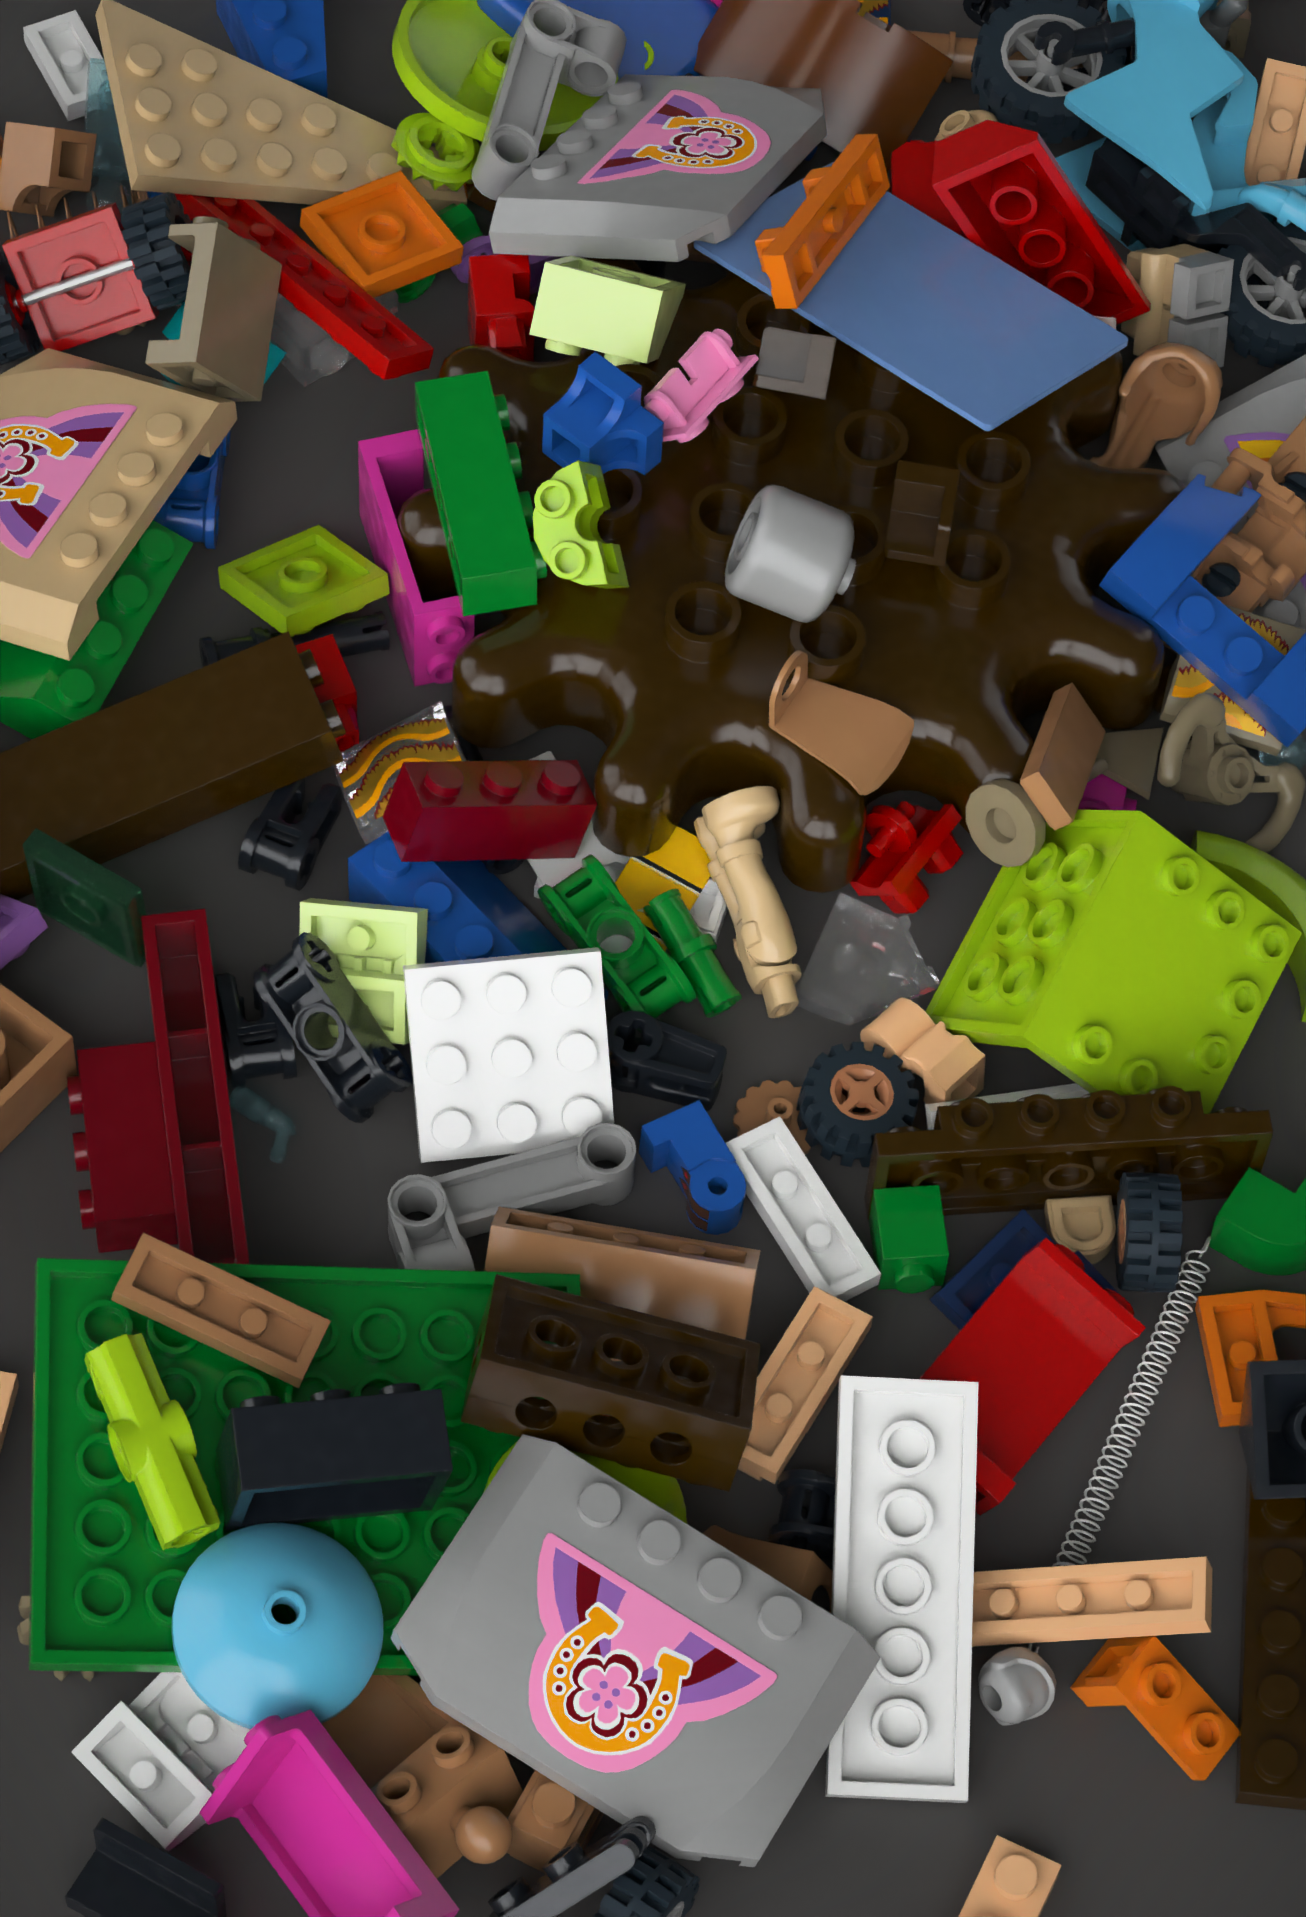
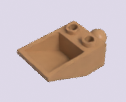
M372 1675L363 1691L345 1710L322 1723L323 1727L436 1878L441 1876L462 1856L477 1864H490L498 1861L507 1853L512 1842V1828L507 1817L514 1809L523 1790L505 1750L433 1706L421 1686L407 1675Z

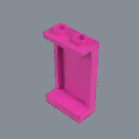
M312 1710L281 1719L278 1715L269 1716L256 1724L246 1734L244 1743L247 1746L235 1763L225 1768L215 1778L212 1784L215 1791L201 1809L200 1815L208 1825L230 1817L237 1818L309 1917H455L460 1909Z

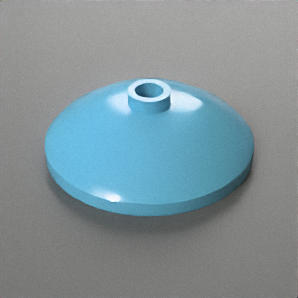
M264 1523L244 1527L229 1533L209 1546L195 1560L186 1573L175 1599L171 1621V1635L176 1660L191 1689L218 1715L249 1729H252L260 1721L272 1715H278L281 1719L312 1710L321 1724L337 1716L359 1696L367 1685L378 1663L384 1634L383 1614L378 1593L371 1578L357 1558L329 1536L308 1527L288 1523ZM278 1604L288 1605L294 1610L296 1621L291 1624H281L273 1618L271 1609Z

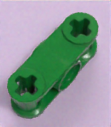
M589 854L583 858L582 867L555 886L551 887L545 884L538 889V895L551 918L573 940L579 949L595 947L600 949L603 982L612 992L623 1012H644L656 1019L679 1002L683 1001L689 1004L696 999V993L683 970L657 943L640 918L622 897L609 873L593 855ZM612 935H623L633 941L632 945L621 953H610L600 947L601 943ZM637 1028V1030L642 1034V1030L640 1028Z

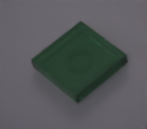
M35 828L22 845L38 910L135 967H142L146 962L141 916L147 915L142 889Z

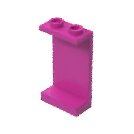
M415 429L358 441L359 515L375 565L388 573L390 594L386 596L414 687L430 683L452 682L453 662L460 648L474 637L475 615L463 616L458 596L423 603L397 524L398 512L403 503L416 491L424 489V451L418 430Z

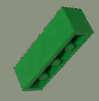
M488 371L415 382L416 422L463 616L537 605V579L547 577V566L536 542L530 541L528 529L533 528V506L529 491L518 492L515 481L522 479L519 449L516 442L506 443L503 431L510 430L509 412L505 395H494Z

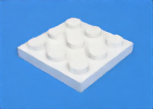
M598 947L403 966L419 1158L421 1163L517 1154L580 1137L588 1128L596 1124H614L601 951Z

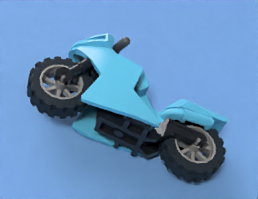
M1012 0L1007 9L1004 10L1002 7L996 9L990 15L989 24L984 23L980 29L971 64V72H973L971 88L973 94H979L980 96L978 105L981 110L993 113L1000 123L1038 132L1042 138H1046V143H1061L1062 138L1070 136L1073 141L1082 139L1087 136L1088 130L1092 127L1106 136L1055 158L1097 223L1131 251L1146 248L1161 249L1188 244L1234 259L1229 311L1220 312L1229 316L1226 340L1230 339L1235 344L1233 350L1244 358H1247L1248 355L1258 358L1259 365L1273 368L1274 364L1287 365L1305 355L1306 318L1301 307L1306 309V178L1266 181L1252 186H1248L1246 183L1244 165L1247 142L1254 121L1258 83L1257 79L1232 52L1224 50L1231 24L1246 11L1248 0H1223L1218 6V0H1107V10L1111 22L1101 20L1102 13L1091 6L1087 9L1078 6L1079 0ZM1019 51V52H1021L1028 60H1008V59H1009L1015 52ZM1081 63L1084 66L1082 68L1071 69V67H1074ZM1017 76H1028V78L1024 82Z

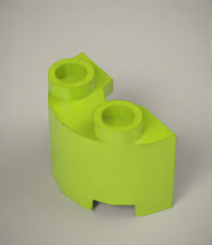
M578 460L558 470L550 480L543 482L538 487L534 496V540L543 560L550 566L552 572L560 578L581 585L604 589L629 587L620 545L604 542L597 530L599 517L604 511L611 508L601 466Z

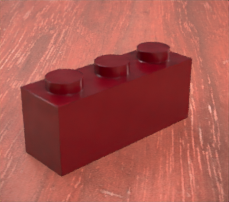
M577 760L403 762L382 817L401 862L575 858L598 804Z
M156 1042L77 1050L79 1075L67 1076L70 1113L71 1115L84 1114L85 1132L72 1133L76 1171H90L91 1189L78 1190L82 1229L96 1228L99 1253L135 1249L143 1233L169 1245L178 1244Z

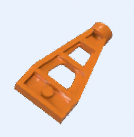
M1254 1290L1197 1297L1195 1312L1219 1427L1240 1425L1247 1362L1278 1361L1273 1339L1274 1331L1281 1327L1306 1329V1294Z

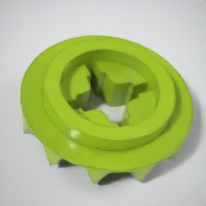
M431 113L412 114L400 122L391 147L398 152L397 165L412 169L413 180L420 178L428 180L434 191L443 184L455 192L464 183L473 184L472 169L480 151V145L476 139L451 128ZM432 143H435V150L438 151L439 158L443 160L434 157L433 151L429 149Z

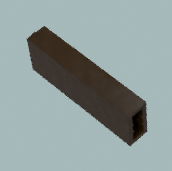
M288 631L1 752L0 894L15 900L343 762L344 759L335 738L346 734V731L332 699L319 703L314 688L325 683L311 650L308 649L298 654Z

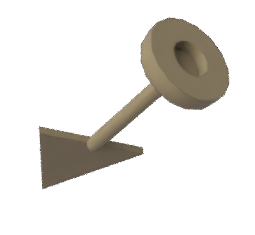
M1163 728L1105 733L1088 782L1103 774L1149 800ZM1006 779L991 780L970 794L966 804V823L971 838L985 856L994 863L1006 867L1023 865L1041 851L1046 839V821L1020 784Z

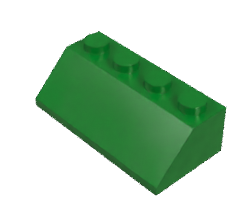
M153 520L96 601L99 620L70 661L0 640V722L32 740L98 712L194 543Z

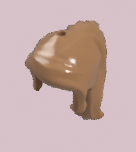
M1163 342L1140 354L1132 362L1118 389L1119 396L1110 429L1108 447L1103 455L1092 457L1089 461L1102 467L1116 469L1144 468L1158 441L1178 438L1191 431L1186 438L1185 444L1188 446L1195 444L1197 437L1207 427L1218 407L1223 380L1222 372L1216 361L1193 346L1174 342Z

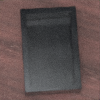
M417 1383L393 1384L380 1389L379 1395L352 1397L349 1390L331 1389L311 1395L309 1401L283 1404L282 1399L278 1396L249 1398L239 1404L240 1408H231L216 1448L226 1531L264 1523L298 1524L432 1510L453 1471L441 1389L421 1391V1387Z

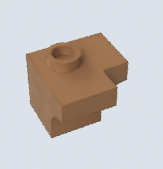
M6 122L0 168V210L37 215L35 208L37 203L42 216L54 217L56 206L65 194L71 191L90 193L97 134Z

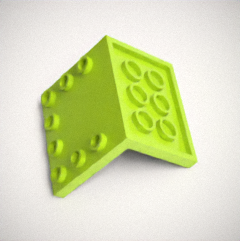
M1078 809L1072 823L1055 831L1046 822V839L1041 851L1021 866L1001 867L925 1012L935 1024H938L940 1021L944 1022L948 1032L953 1035H966L972 1043L1027 1048L1089 1093L1110 1090L1119 1095L1146 1094L1151 1090L1166 1086H1175L1185 1092L1200 1091L1203 1112L1208 1114L1211 1112L1302 932L1142 811Z

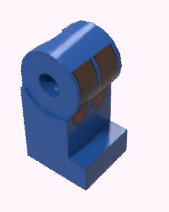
M700 1100L642 1125L639 1154L650 1173L667 1166L687 1199L686 1214L689 1222L697 1230L713 1235L727 1233L735 1228L742 1218L746 1181L735 1158Z

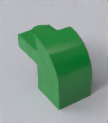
M1249 1167L1216 1215L1209 1247L1247 1269L1266 1275L1284 1276L1306 1271V1178L1296 1193Z

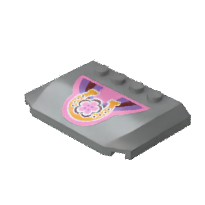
M625 74L616 84L610 86L607 93L591 108L585 110L580 119L565 133L559 135L557 141L539 158L533 160L530 164L531 166L497 197L489 228L493 254L557 257L572 255L580 258L680 262L689 257L687 244L693 241L717 244L731 237L827 136L821 88L775 87L730 77Z
M522 1434L391 1635V1640L398 1651L402 1648L421 1678L419 1685L431 1704L620 1824L623 1825L637 1816H644L650 1819L656 1829L655 1837L651 1843L672 1857L700 1861L702 1857L741 1861L739 1866L755 1867L881 1658L852 1626L558 1443Z

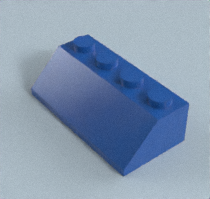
M389 831L348 858L349 900L351 902L428 909L425 963L567 950L494 874L488 872V869H486L485 864L481 860L401 862ZM604 988V998L607 1000L608 991Z

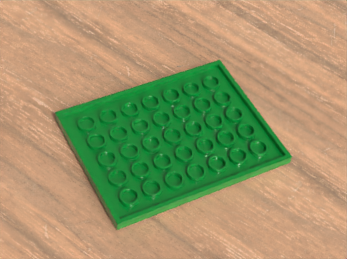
M37 1258L34 1299L29 1670L182 1673L176 1660L171 1635L172 1613L178 1590L195 1560L217 1540L236 1531H226L216 1457V1448L231 1408H240L239 1404L242 1401L258 1396H278L282 1399L283 1404L309 1401L311 1395L331 1389L349 1390L352 1397L379 1395L380 1389L393 1384L417 1383L420 1385L421 1391L441 1389L453 1467V1471L433 1509L298 1523L295 1525L314 1529L336 1540L357 1558L371 1578L380 1600L384 1630L379 1660L372 1675L419 1676L403 1649L401 1648L398 1651L391 1640L393 1630L483 1495L488 1478L495 1465L504 1453L520 1439L518 1436L495 1433L483 1427L460 1422L476 1336L495 1276L498 1274L581 1296L580 1274L209 1263L331 1321L300 1387L297 1388L112 1301L113 1291L129 1261ZM142 1333L169 1400L175 1399L182 1407L196 1444L197 1455L194 1460L207 1486L206 1489L221 1522L217 1530L205 1535L196 1542L180 1548L162 1550L135 1482L129 1483L121 1473L108 1437L107 1426L110 1422L102 1402L97 1396L93 1380L87 1371L84 1361L87 1352L94 1350L107 1340L124 1334L135 1335ZM543 1341L547 1344H556L550 1341ZM278 1604L271 1609L273 1618L281 1624H291L296 1621V1614L288 1605Z

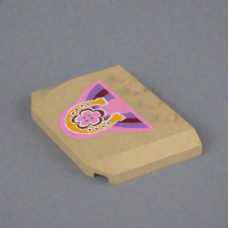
M50 348L0 374V640L68 661L72 659L99 620L96 601L198 454L200 453L202 456L211 458L237 421L235 401Z

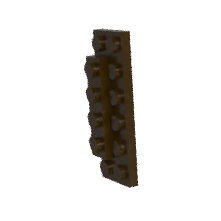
M1166 1086L1151 1090L1146 1094L1119 1095L1110 1090H1100L1080 1098L1053 1099L1045 1094H1034L1020 1098L1015 1102L987 1103L979 1098H967L957 1101L950 1106H938L933 1130H921L912 1126L894 1128L887 1133H875L864 1197L867 1220H869L874 1189L939 1185L944 1216L1021 1211L1022 1209L1025 1211L1044 1210L1046 1199L1111 1195L1112 1205H1118L1117 1194L1118 1190H1120L1119 1182L1123 1173L1176 1174L1178 1179H1180L1182 1201L1226 1199L1231 1195L1249 1167L1261 1173L1273 1136L1269 1110L1248 1111L1241 1107H1227L1215 1113L1204 1114L1200 1091L1185 1092L1175 1086Z
M1247 1470L1238 1708L1239 1736L1237 1738L1235 1803L1306 1810V1498L1255 1500Z

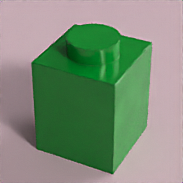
M939 1185L874 1189L868 1221L874 1263L881 1272L879 1284L877 1285L878 1290L896 1289L902 1293L913 1294L924 1292L933 1286H943L949 1251Z

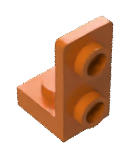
M1156 1636L1108 1638L1070 1687L1087 1707L1126 1706L1193 1781L1206 1780L1239 1736L1237 1726Z

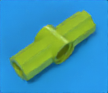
M142 1333L135 1335L124 1334L103 1342L94 1350L87 1352L84 1361L87 1371L93 1380L97 1396L101 1400L110 1422L107 1426V1431L115 1460L124 1478L129 1483L135 1482L162 1550L183 1547L217 1530L221 1522L206 1489L207 1486L194 1460L197 1450L190 1424L179 1402L175 1399L169 1400Z

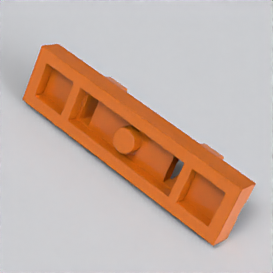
M856 134L832 166L811 169L802 181L806 199L784 227L765 229L755 240L762 272L766 273L771 281V294L775 309H797L889 189L890 183L878 134Z

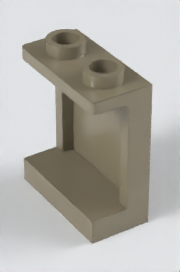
M198 216L193 218L192 224L170 225L168 238L193 253L180 338L175 340H149L145 364L190 389L235 402L261 401L282 264L261 251L259 243L241 238L230 231L228 223L221 219Z

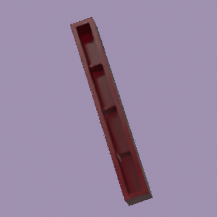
M206 909L141 916L179 1249L207 1263L250 1264Z

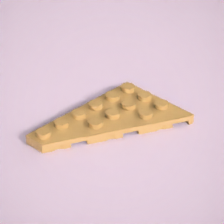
M101 0L95 17L131 190L313 205L401 170L435 212L442 210L452 203L456 205L460 203L467 204L464 186L455 192L443 184L434 191L428 180L424 178L413 180L411 168L397 165L398 152L391 147L396 133L395 129L113 0ZM431 146L429 149L433 151L434 157L439 160H443L439 158L438 151L435 150V147Z

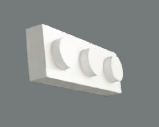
M780 1116L726 1142L727 1147L744 1175L748 1198L809 1293L815 1286L845 1302L879 1284L881 1272Z

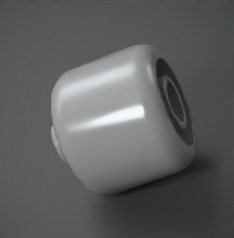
M778 485L765 486L755 495L733 540L725 569V585L727 590L738 598L804 623L814 621L828 608L836 593L840 595L845 593L853 577L856 560L850 558L855 539L851 517L842 510Z

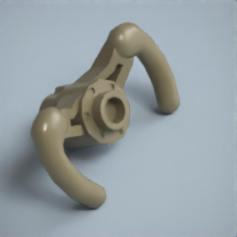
M1204 692L1195 695L1177 714L1167 731L1160 751L1157 780L1161 785L1171 787L1176 793L1183 794L1186 801L1230 806L1240 803L1249 793L1277 792V805L1271 817L1260 831L1245 842L1246 844L1268 854L1279 845L1291 829L1301 807L1305 790L1303 774L1295 764L1282 762L1278 765H1264L1250 756L1245 748L1237 745L1226 732L1225 706L1217 696ZM1265 776V781H1254V777Z

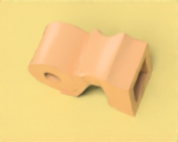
M903 997L896 999L875 1020L861 1030L860 1038L861 1042H864L866 1051L872 1052L874 1044L885 1048L882 1055L885 1058L890 1059L895 1054L903 1060L901 1072L911 1070L912 1074L915 1073L923 1079L925 1088L923 1100L926 1104L974 1098L984 1089L986 1055L977 1049L966 1035L951 1034L946 1030V1025L942 1021L935 1024L929 1015L910 999Z

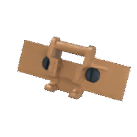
M1306 416L1268 462L1242 448H1234L1227 457L1229 465L1211 486V488L1236 495L1243 485L1250 481L1252 488L1262 495L1257 501L1259 506L1256 508L1255 513L1236 535L1230 531L1191 575L1225 605L1252 613L1258 605L1263 607L1269 598L1283 602L1306 574ZM1161 640L1165 647L1175 652L1170 646H1168L1163 640Z

